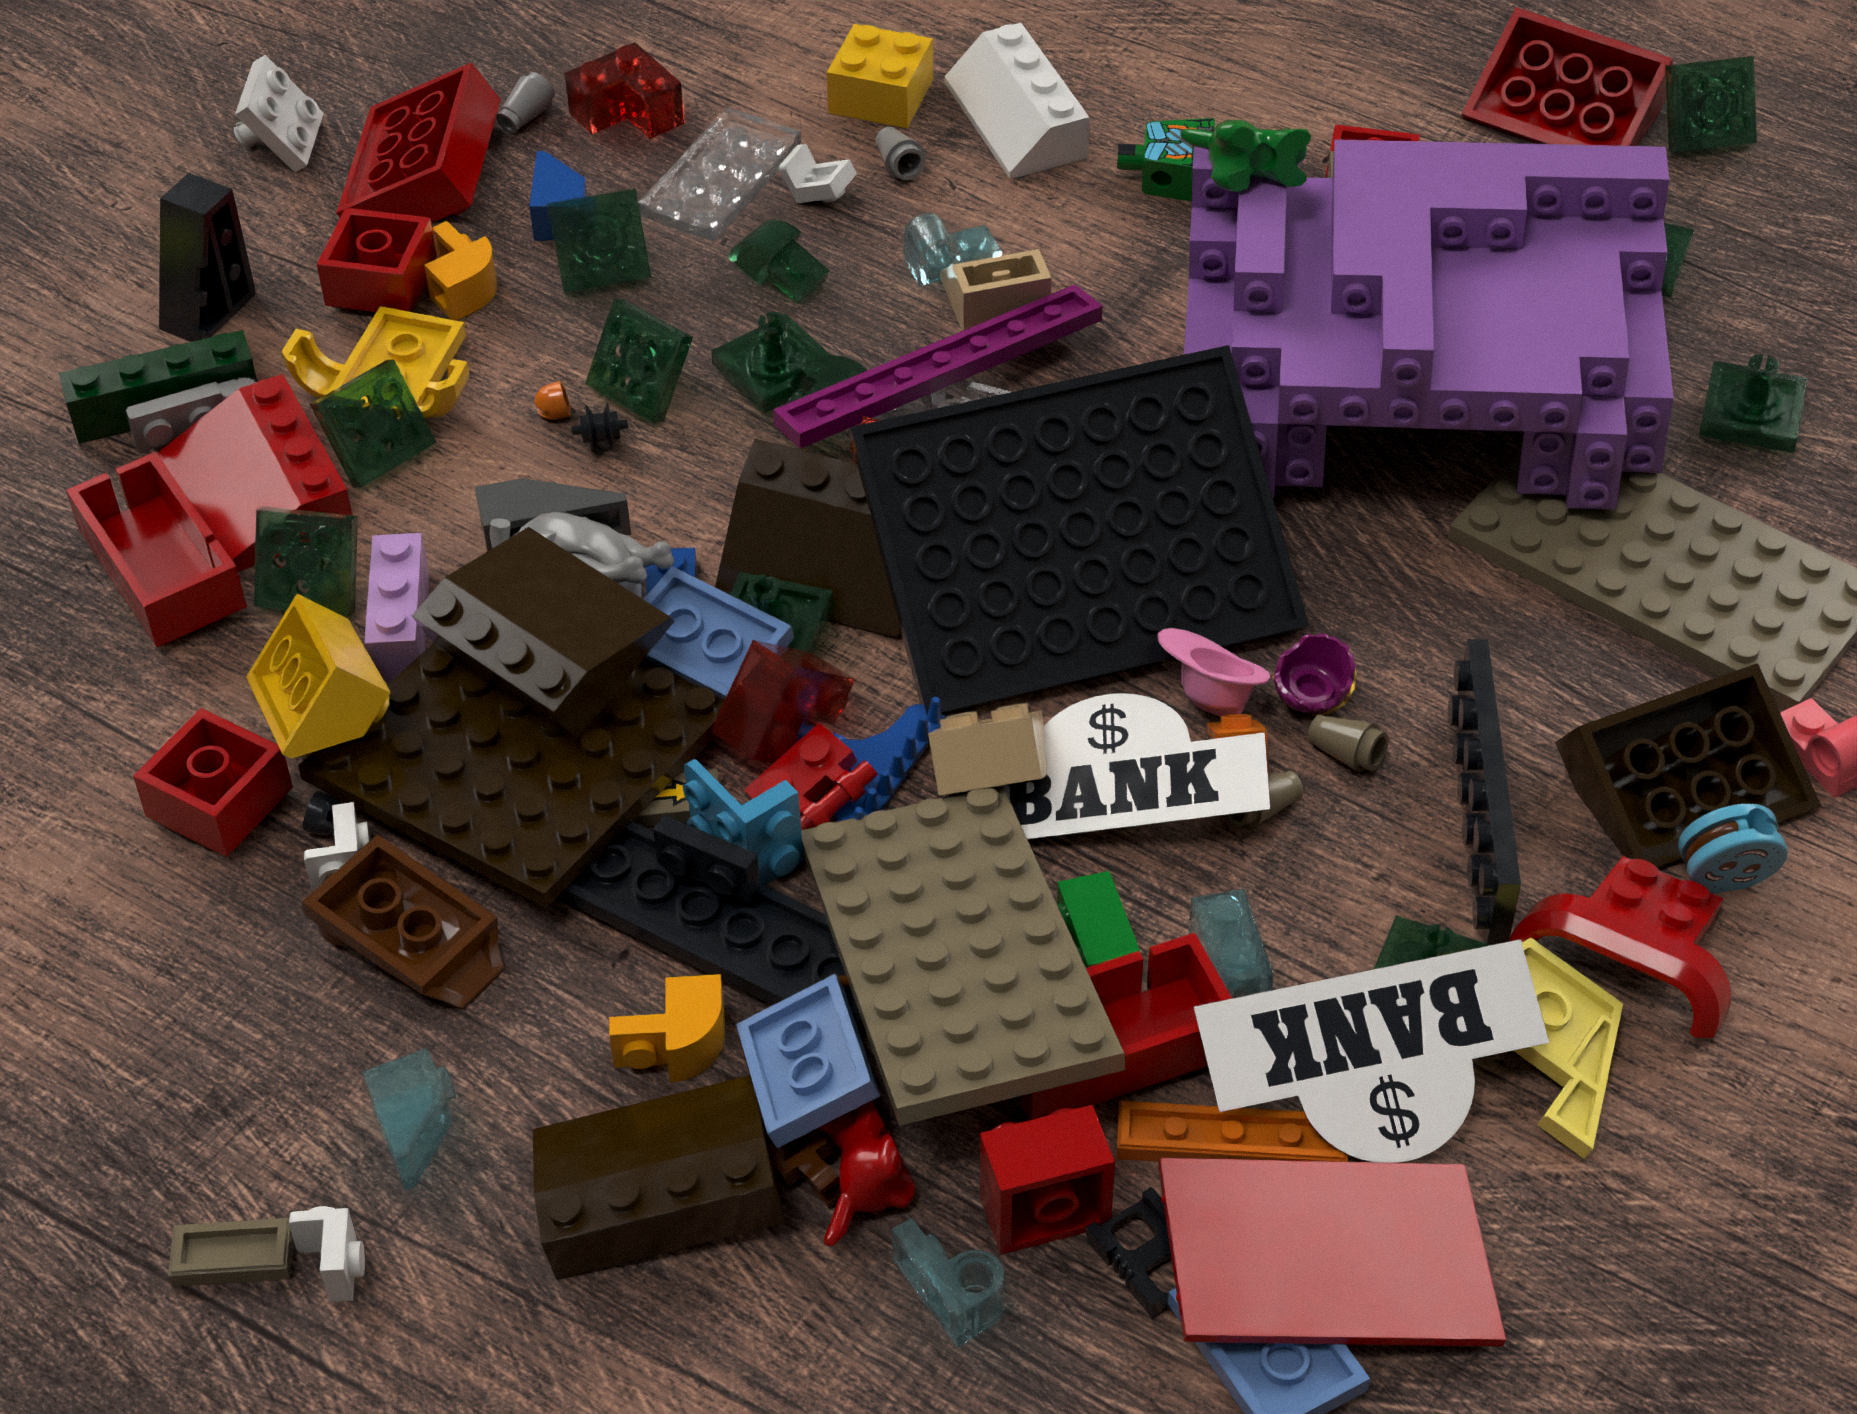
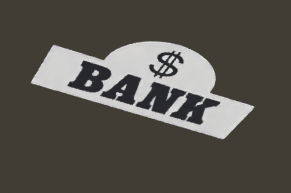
M1117 693L1096 696L1075 703L1059 712L1044 725L1047 775L1042 779L1003 785L1027 839L1270 809L1265 733L1191 742L1188 728L1176 711L1156 699L1137 694Z
M1521 939L1194 1006L1219 1112L1298 1096L1308 1120L1326 1141L1350 1156L1377 1163H1399L1420 1158L1441 1147L1457 1132L1463 1124L1473 1100L1475 1077L1472 1059L1549 1043Z

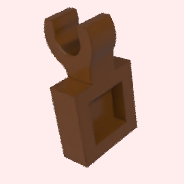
M816 1128L779 1148L775 1146L767 1134L774 1171L788 1188L803 1177L827 1208L834 1205L841 1195L840 1185L837 1183L839 1177L823 1161L833 1152L829 1141Z

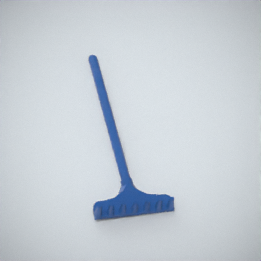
M938 697L932 698L928 714H926L924 705H912L885 732L863 740L847 739L845 736L833 732L838 739L853 751L858 761L848 770L849 772L865 760L878 774L864 787L866 793L854 804L849 801L835 813L836 822L852 818L860 820L865 815L885 809L930 744L928 733L940 728V720L945 719V715L941 713L940 699ZM745 698L737 707L736 717L797 742L814 728V726Z

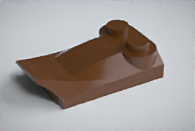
M378 834L302 901L304 915L317 923L320 935L327 942L334 945H348L422 995L442 1000L461 1009H465L502 973L505 967L498 945L497 916Z

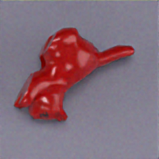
M872 1100L858 1109L850 1111L817 1128L821 1133L828 1136L826 1139L829 1141L832 1149L842 1150L839 1167L841 1195L824 1236L825 1246L833 1247L846 1235L853 1214L856 1211L876 1214L892 1207L903 1209L910 1204L915 1197L916 1186Z

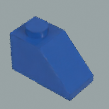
M536 151L529 205L534 241L586 240L588 222H595L596 202L595 196H587L585 177L546 151Z

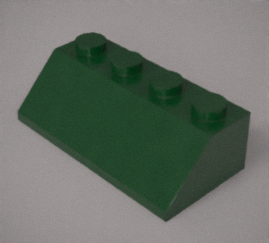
M243 330L222 333L206 339L175 344L167 348L138 355H128L121 359L91 366H82L59 373L78 444L130 432L126 413L127 407L213 382L219 384L244 377H250V379L258 382Z

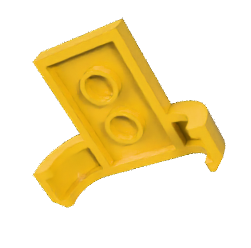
M382 306L379 307L344 365L325 356L317 347L313 334L305 330L295 329L282 350L283 360L288 371L295 381L310 394L325 400L411 417L431 419L446 415L454 407L469 379L468 362L453 359L466 337L464 322ZM448 368V378L440 381Z

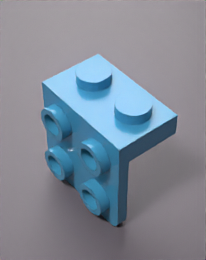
M696 759L684 764L686 784L683 785V792L689 803L690 811L687 825L756 853L758 856L759 879L763 885L779 876L789 874L797 865L804 862L798 791L786 780L741 805Z

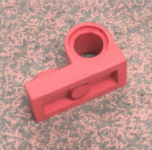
M1812 698L1780 712L1804 768L1834 798L1857 788V715L1837 723Z

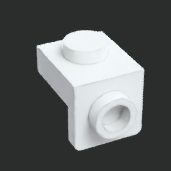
M806 144L797 145L779 166V171L796 204L820 200L823 203L835 201L845 193V187L857 174L850 159L816 164Z
M353 802L332 805L335 846L309 849L304 852V862L313 891L371 841L368 822L358 823Z
M319 1206L309 1211L291 1212L289 1227L297 1251L300 1253L321 1252L320 1273L329 1302L353 1301L354 1278L363 1277L365 1253L363 1242L357 1241L348 1208L335 1209Z

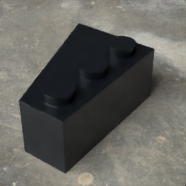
M188 173L160 198L159 329L193 342L212 337L256 295V289L233 190Z

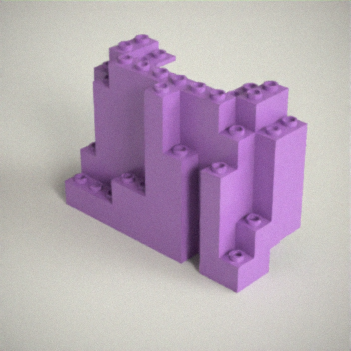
M1335 140L1332 178H1307V181L1302 186L1289 187L1267 178L1252 177L1248 188L1240 192L1226 191L1218 187L1211 178L1213 169L1209 161V150L1194 147L1189 284L1184 354L1229 345L1272 498H1274L1275 486L1323 487L1327 425L1523 431L1517 494L1566 495L1567 508L1616 509L1622 472H1662L1674 399L1662 299V285L1668 253L1664 213L1670 180L1666 147Z

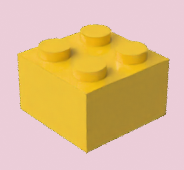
M853 24L826 72L828 113L908 128L933 81V38L918 36L910 32L901 33L880 29L872 25Z

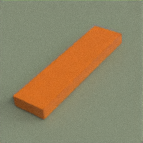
M1119 1100L1116 1159L1159 1162L1160 1158L1348 1162V1154L1326 1141L1312 1126L1305 1111L1237 1108L1219 1112L1218 1106Z

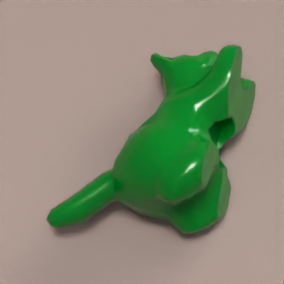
M1227 119L1217 124L1213 132L1201 129H1184L1180 133L1181 138L1190 145L1209 150V161L1213 169L1211 178L1218 187L1226 191L1240 192L1247 189L1252 177L1267 178L1289 187L1302 186L1307 181L1306 173L1297 166L1305 160L1307 154L1306 145L1311 140V134L1307 129H1290L1288 127L1284 128V130L1260 129L1244 120Z

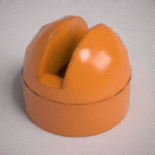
M562 381L547 384L538 390L535 395L534 404L541 417L548 420L571 417V408Z

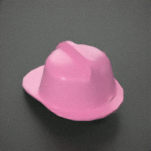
M1175 628L1163 629L1157 635L1158 642L1165 651L1182 662L1181 683L1185 695L1195 706L1203 711L1220 717L1230 714H1242L1254 686L1266 684L1271 678L1269 672L1261 666L1237 657L1201 635Z

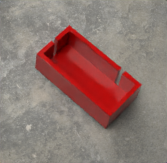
M156 452L115 469L128 510L120 512L114 489L107 473L66 489L79 532L156 648L247 607L236 565L220 542L215 540L214 534Z
M1195 932L1149 947L1146 986L1148 990L1141 992L1143 957L1139 951L1086 968L1124 1051L1125 1070L1018 1096L1029 1120L1048 1116L1050 1113L1062 1108L1076 1109L1092 1104L1095 1105L1208 1066L1194 1006L1233 998Z

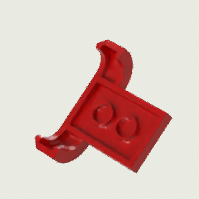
M1622 856L1590 898L1577 894L1561 893L1540 900L1516 926L1510 938V941L1521 939V942H1524L1529 938L1538 941L1539 938L1544 936H1559L1673 985L1688 998L1692 1006L1693 1023L1690 1034L1695 1038H1714L1725 1021L1730 1008L1731 988L1724 969L1708 951L1698 946V943L1717 917L1724 898L1710 893L1705 886L1698 882L1682 881L1660 872L1655 865L1642 859H1630Z

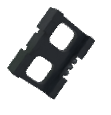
M1150 1187L1142 1192V1200L1101 1225H1098L1096 1221L1086 1227L1087 1242L1107 1266L1112 1264V1269L1115 1272L1119 1271V1278L1125 1279V1285L1131 1287V1294L1150 1317L1154 1319L1160 1315L1162 1309L1169 1306V1292L1161 1291L1148 1277L1147 1272L1165 1260L1170 1259L1171 1251L1164 1204L1159 1194ZM1133 1217H1139L1155 1233V1237L1134 1250H1127L1114 1237L1112 1230Z

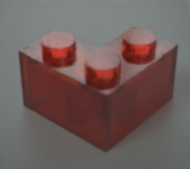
M636 42L622 46L616 51L593 61L585 62L581 66L564 73L569 114L590 134L628 119L644 135L652 139L685 124L681 82Z
M752 640L717 715L711 733L752 760L774 763L796 744L797 734L804 719L835 724L839 714L842 713L848 703V695L856 679L813 653Z

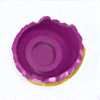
M1324 633L1315 636L1312 634L1304 635L1299 643L1294 644L1290 650L1283 652L1277 662L1273 679L1281 700L1295 711L1312 714V716L1326 715L1344 706L1355 689L1357 675L1353 654L1350 653V648L1345 643H1341L1336 637H1329Z

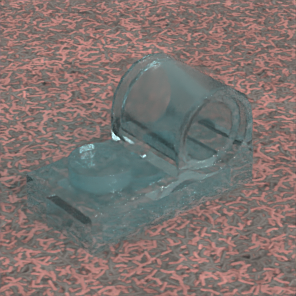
M924 213L916 216L905 228L904 261L919 286L941 281L940 271L951 265L1002 256L1001 249L986 225L967 228L950 234L943 220L938 215Z
M913 1218L892 1229L893 1261L957 1347L973 1339L977 1334L991 1327L1000 1319L1004 1305V1269L1000 1261L993 1254L983 1250H969L948 1260L939 1240L933 1234L925 1236ZM971 1287H981L983 1289H986V1291L980 1293H972L966 1291V1289Z

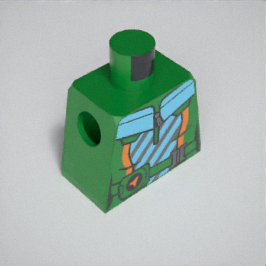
M1215 118L1150 121L1146 124L1144 144L1119 143L1117 169L1143 171L1142 192L1147 195L1192 202L1194 146L1184 141L1180 133L1184 129H1201L1213 132L1215 129Z

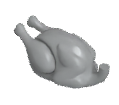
M564 512L539 514L522 526L519 531L521 532L527 527L532 528L640 598L642 597L641 582L647 577L645 568L655 565L660 569H668L674 564L671 548L664 541H658L652 547H644L635 539L618 533L607 525L589 520L587 517H579ZM497 518L491 521L490 540L492 548L511 538V524L508 520Z

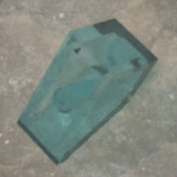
M427 1048L362 1071L371 1107L404 1190L416 1187L452 1124L447 1101L456 1098L455 1089L446 1066L436 1069Z

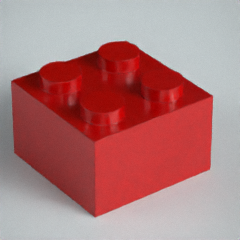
M345 207L316 264L325 306L377 312L379 307L382 306L413 312L427 282L424 265L437 259L431 218Z
M200 708L133 775L147 818L225 857H228L293 788L285 755L281 753L278 744L203 708Z
M1093 1104L1076 1109H1058L1048 1116L1021 1123H1003L990 1131L980 1133V1200L1000 1255L1086 1233V1227L1096 1221L1098 1225H1101L1112 1218L1115 1160Z

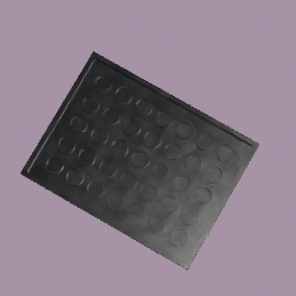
M1229 345L853 426L849 430L851 444L920 704L924 705L926 714H928L933 697L940 699L941 713L946 715L1178 660L1165 651L1158 642L1157 635L1163 629L1175 628L1201 635L1225 649L1301 631L1309 626Z

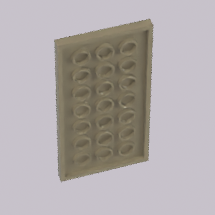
M1520 451L1449 527L1448 539L1719 677L1758 663L1777 707L1783 710L1808 700L1857 639L1856 567L1661 473L1622 472L1616 509L1567 508L1566 495L1517 494Z
M1003 785L973 789L969 792L939 799H926L913 805L887 811H875L865 815L860 820L852 818L835 823L827 822L817 827L801 830L803 854L899 1126L1125 1070L1124 1051Z

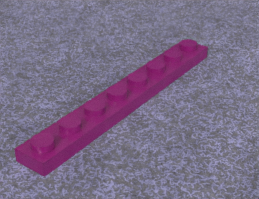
M1076 284L776 408L773 410L774 426L799 449L1096 324L1102 321L1103 305Z

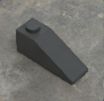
M524 478L475 487L480 522L487 551L492 549L490 523L493 519L497 518L506 519L510 522V537L518 533L522 526L539 514L564 512L579 517H587L589 520L609 526L618 533L624 535L631 534L628 502L625 493Z

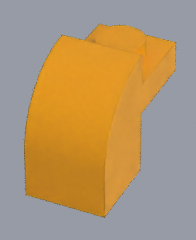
M445 221L432 227L437 259L425 264L424 267L430 299L451 320L457 321L480 310L493 299L497 290V279L492 246L487 237L484 236L472 242L466 234H460L449 222Z
M721 974L666 977L665 1014L609 1017V1038L614 1068L631 1067L634 1069H644L653 1065H668L670 1083L693 1078L708 1069L721 1053L725 1040Z

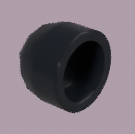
M316 791L306 809L303 830L321 836L333 835L332 805L343 804L341 800L332 795Z

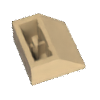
M1039 249L954 264L940 271V279L962 331L1051 294L1052 277Z
M1027 703L999 707L997 710L991 711V719L978 721L977 711L951 715L941 719V727L928 733L938 795L1044 778L1047 775L1042 710L1029 712Z

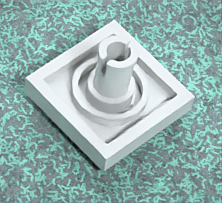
M264 55L254 61L251 66L235 115L241 122L235 124L234 134L239 143L246 148H251L262 140L290 169L297 172L308 164L324 113L312 98L306 96L289 79L283 69L277 67Z

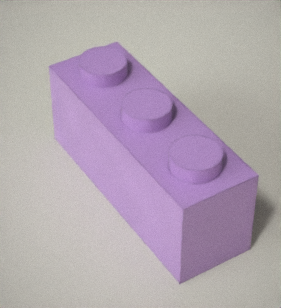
M422 533L372 536L364 644L385 683H390L425 651L426 633L412 618L413 613L425 601L429 592V569Z

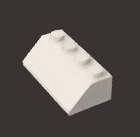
M1022 23L1004 25L998 29L983 32L945 75V85L1009 179L1088 159L1089 116Z

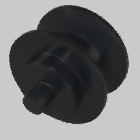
M609 403L605 404L603 413L593 414L588 405H585L586 415L579 416L580 425L571 426L572 435L582 434L583 444L590 443L591 452H594L597 442L607 441L610 447L615 449L614 440L620 439L619 430L628 429L627 419L618 420L617 411L610 412Z

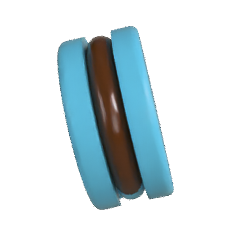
M1758 804L1731 805L1707 813L1692 822L1682 832L1678 841V848L1683 861L1686 863L1690 881L1702 884L1710 893L1740 890L1756 885L1775 874L1784 865L1788 857V848L1783 836L1779 832V825L1774 813L1769 808Z

